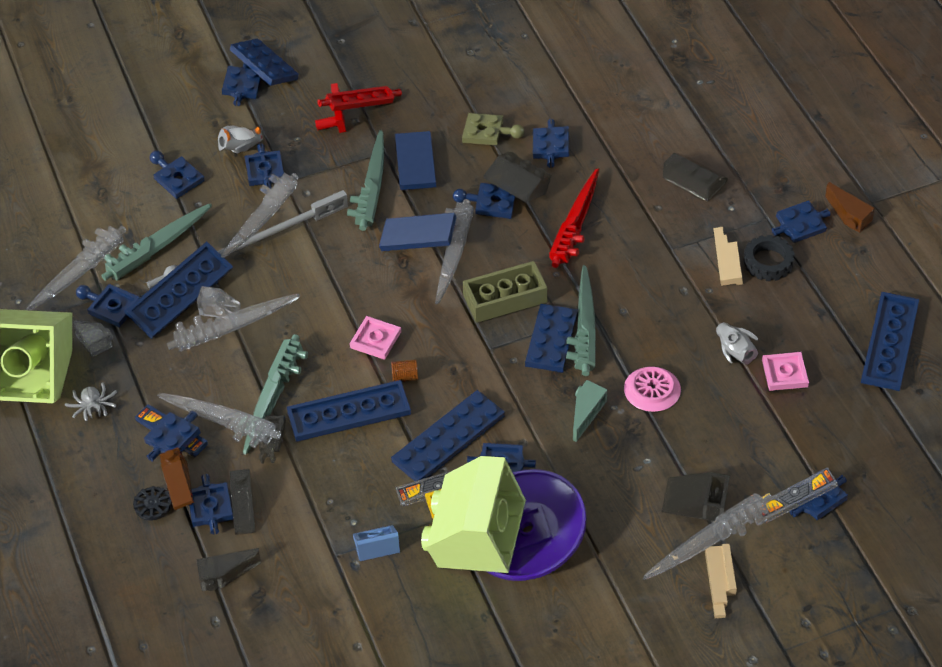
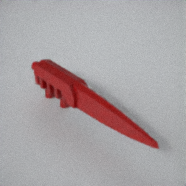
M599 168L594 170L584 185L565 222L562 223L549 253V258L552 260L551 265L554 268H557L559 264L568 263L571 256L579 255V249L574 248L573 245L584 242V235L579 234L592 200Z

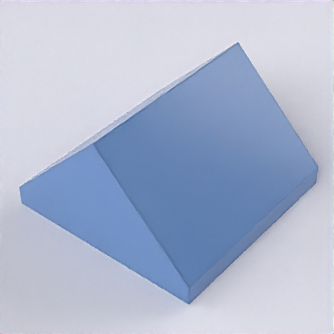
M393 525L353 534L359 561L400 553L398 532Z

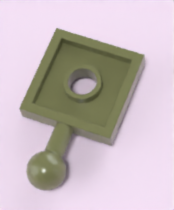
M468 113L462 142L497 145L500 134H511L512 137L519 139L524 135V128L518 124L512 128L502 127L503 115Z

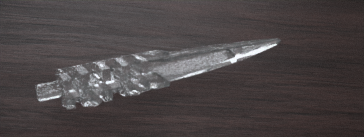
M284 173L280 178L274 174L270 176L269 180L275 183L274 187L270 189L266 185H262L260 191L266 194L262 203L244 223L221 257L228 256L244 244L277 212L297 188L298 182L296 180L298 176L293 173L289 176Z
M465 199L463 203L457 202L455 209L446 208L445 213H455L457 219L451 244L446 248L435 304L440 303L465 246L474 212L473 206L470 205V200Z
M109 226L108 231L97 228L95 234L98 235L96 237L97 241L85 239L82 243L85 246L83 248L84 251L79 253L77 258L64 268L35 297L25 310H34L63 291L88 270L95 268L104 260L107 254L112 253L123 243L122 235L126 232L125 227L121 226L119 229H115Z
M300 294L266 301L225 316L216 317L214 323L211 318L207 319L206 323H203L198 315L193 318L196 326L190 325L187 330H185L182 322H178L175 325L178 333L177 331L173 332L174 340L168 342L167 347L169 350L178 347L180 352L218 339L283 308L298 299Z
M165 393L157 395L188 412H196L202 418L235 432L233 439L237 442L243 436L249 435L251 438L249 445L253 448H256L259 442L264 441V443L268 444L272 437L279 439L281 436V432L276 430L274 423L237 409L184 396Z
M754 493L717 516L714 522L690 537L643 576V580L656 576L690 559L718 541L728 538L731 533L734 535L738 531L740 536L746 535L745 523L747 522L752 524L755 520L756 525H762L764 521L761 513L767 514L769 512L766 504L773 500L771 494L767 493L761 497L759 494Z

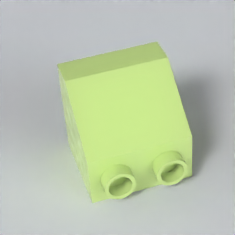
M0 309V400L55 403L60 399L72 354V313Z
M480 456L446 474L442 489L434 491L431 500L434 519L432 526H425L423 530L422 548L430 553L437 567L509 573L526 499L504 457Z

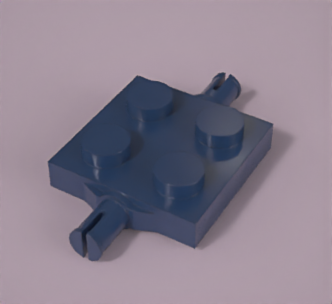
M245 63L243 67L228 66L222 87V95L234 97L233 104L235 106H240L241 99H256L261 77L252 69H249L250 67Z
M551 119L548 120V128H533V159H547V166L551 168V166H555L554 159L569 157V126L555 127V120L553 119L552 124Z
M261 143L262 149L260 144H258L257 153L245 156L249 186L264 184V190L268 192L267 187H269L270 192L272 191L271 183L285 181L280 151H265V145Z
M809 200L780 210L776 213V217L781 226L772 228V233L774 236L785 233L793 243L826 232L827 229L822 218L830 216V211L826 209L818 212Z
M191 411L185 418H181L169 412L144 437L145 443L154 448L147 455V458L153 462L160 454L177 447L182 452L201 433L199 427L191 424L198 417L197 413Z
M483 443L480 456L504 457L512 473L522 471L523 467H536V460L524 459L523 445ZM467 456V463L478 457Z
M820 471L797 485L796 487L798 488L809 483V495L796 501L797 506L789 511L791 516L796 517L801 512H805L819 520L845 502L848 494L839 488L847 482L845 476L841 475L831 483L825 477L828 484L814 492L812 491L811 482L822 473Z
M203 474L201 476L202 485L192 489L194 503L189 505L193 527L209 525L210 533L215 535L214 528L216 534L219 533V522L233 520L227 482L211 484L210 476L205 474V481Z

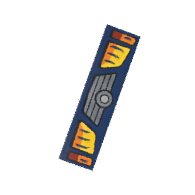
M147 404L135 416V420L152 430L166 415ZM198 435L183 451L195 458L208 445V442Z

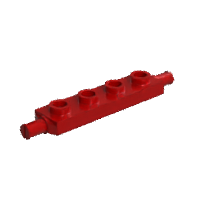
M387 86L329 93L325 99L318 100L319 107L329 106L332 111L389 104L393 102L394 97L401 96L402 91L401 89L391 90Z

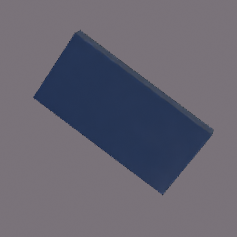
M252 39L231 44L230 51L270 86L298 80L299 73L261 40Z
M431 132L395 134L400 190L436 187Z
M455 213L386 219L379 248L381 251L449 246L457 217Z
M540 304L525 360V367L563 373L566 355L570 347L566 342L568 336L572 337L578 309Z

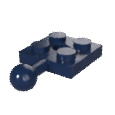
M156 150L150 154V161L155 165L159 164L163 167L153 174L154 179L176 199L205 181L204 176L182 156L169 164L164 160V155L161 151ZM177 176H183L182 179H175Z
M480 183L478 195L466 193L463 189H456L453 193V199L457 203H463L466 200L477 202L475 214L511 219L516 187ZM493 199H498V200H500V201H499V202H493L492 200H493Z
M108 284L100 295L91 292L87 285H80L76 289V295L79 299H91L94 301L87 309L88 314L117 327H121L128 318L125 311L140 299L139 296L111 284ZM119 304L117 307H110L111 305Z

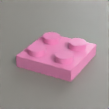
M366 316L351 340L350 348L385 360L401 333V327Z
M801 352L763 355L762 362L769 391L808 387L809 381Z

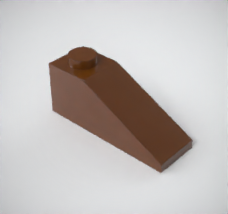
M830 182L827 184L825 197L845 225L860 233L873 220L875 208Z
M177 447L160 454L161 467L174 510L194 503L188 463L180 449Z

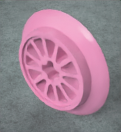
M643 367L628 376L624 384V393L628 401L635 407L655 412L673 406L680 397L681 386L678 379L668 370L659 367Z

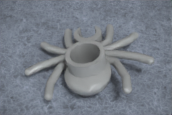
M101 383V396L97 388L90 386L83 389L81 392L82 400H80L76 395V391L73 390V397L80 404L65 403V406L80 408L73 414V418L84 410L85 421H88L87 412L92 419L94 411L98 412L99 417L101 416V409L104 416H107V411L103 405L116 407V404L104 401L117 394V391L115 390L110 395L104 397L106 388L105 384Z

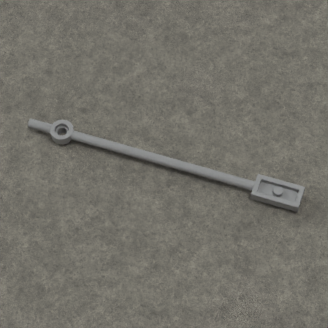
M342 190L311 204L312 210L217 252L222 256H226L313 217L317 221L347 208V194ZM178 265L167 267L162 276L146 282L148 288L154 287Z

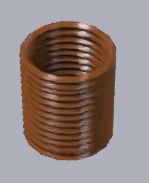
M416 359L391 362L393 382L398 380H418Z

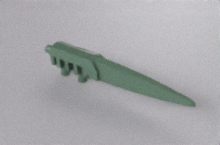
M379 130L364 183L365 188L361 187L360 196L351 195L350 197L351 203H358L357 210L348 209L347 216L355 217V225H360L359 229L362 231L372 226L381 188L384 164V136L382 130Z
M212 205L202 206L168 224L151 236L145 237L141 240L140 246L134 243L133 248L130 249L125 244H122L119 247L121 252L118 254L119 257L117 259L110 254L104 257L107 262L105 263L106 272L101 275L102 278L106 281L112 277L117 281L186 231Z
M583 265L579 289L577 334L575 338L568 336L566 342L569 345H574L576 351H568L566 359L574 360V363H576L575 369L582 370V375L588 376L590 371L595 368L596 329L590 279L587 267Z
M294 334L291 339L283 341L269 370L268 378L256 404L243 449V454L245 455L255 443L280 394L283 392V382H289V375L301 373V367L296 366V359L308 358V352L303 351L301 343L298 342L300 339L298 335Z

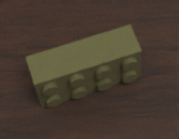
M532 261L464 280L463 296L477 323L547 303V286L535 262Z

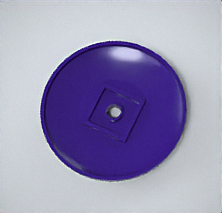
M530 469L513 472L526 502L509 573L486 571L489 574L511 581L536 579L558 569L571 558L579 547L586 529L587 516L584 502L573 484L564 477L550 471ZM526 526H533L530 532H523Z

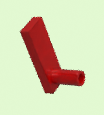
M337 83L331 84L332 93L340 92ZM343 110L334 111L335 116L315 120L317 131L338 126L339 133L346 132Z

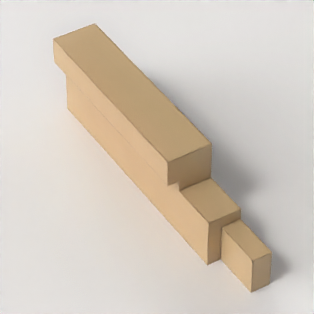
M723 227L713 228L721 286L743 284L737 242L728 243Z
M729 544L705 547L715 618L726 617L727 596L736 595L737 588Z

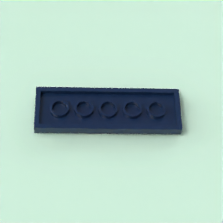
M206 241L125 311V314L153 339L233 269V266Z
M881 292L861 383L900 391L919 299Z
M401 380L287 407L296 442L411 415V409Z
M476 390L391 457V461L416 483H422L504 418L505 411L480 391Z

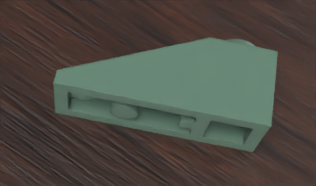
M586 380L583 386L580 385L575 393L576 406L573 426V441L575 442L578 441L607 402V389Z

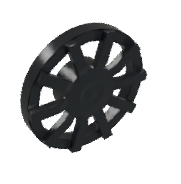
M152 486L142 489L134 497L133 506L135 513L144 520H157L164 517L170 511L172 501L169 493L164 488ZM168 499V503L161 502ZM145 506L141 512L138 510V508ZM161 506L166 507L164 511L160 509ZM148 511L150 515H145L144 513Z

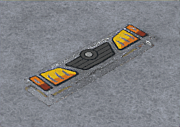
M827 467L756 504L755 507L766 524L836 488L838 484Z
M451 471L395 487L401 506L426 500V493L442 489L445 475Z

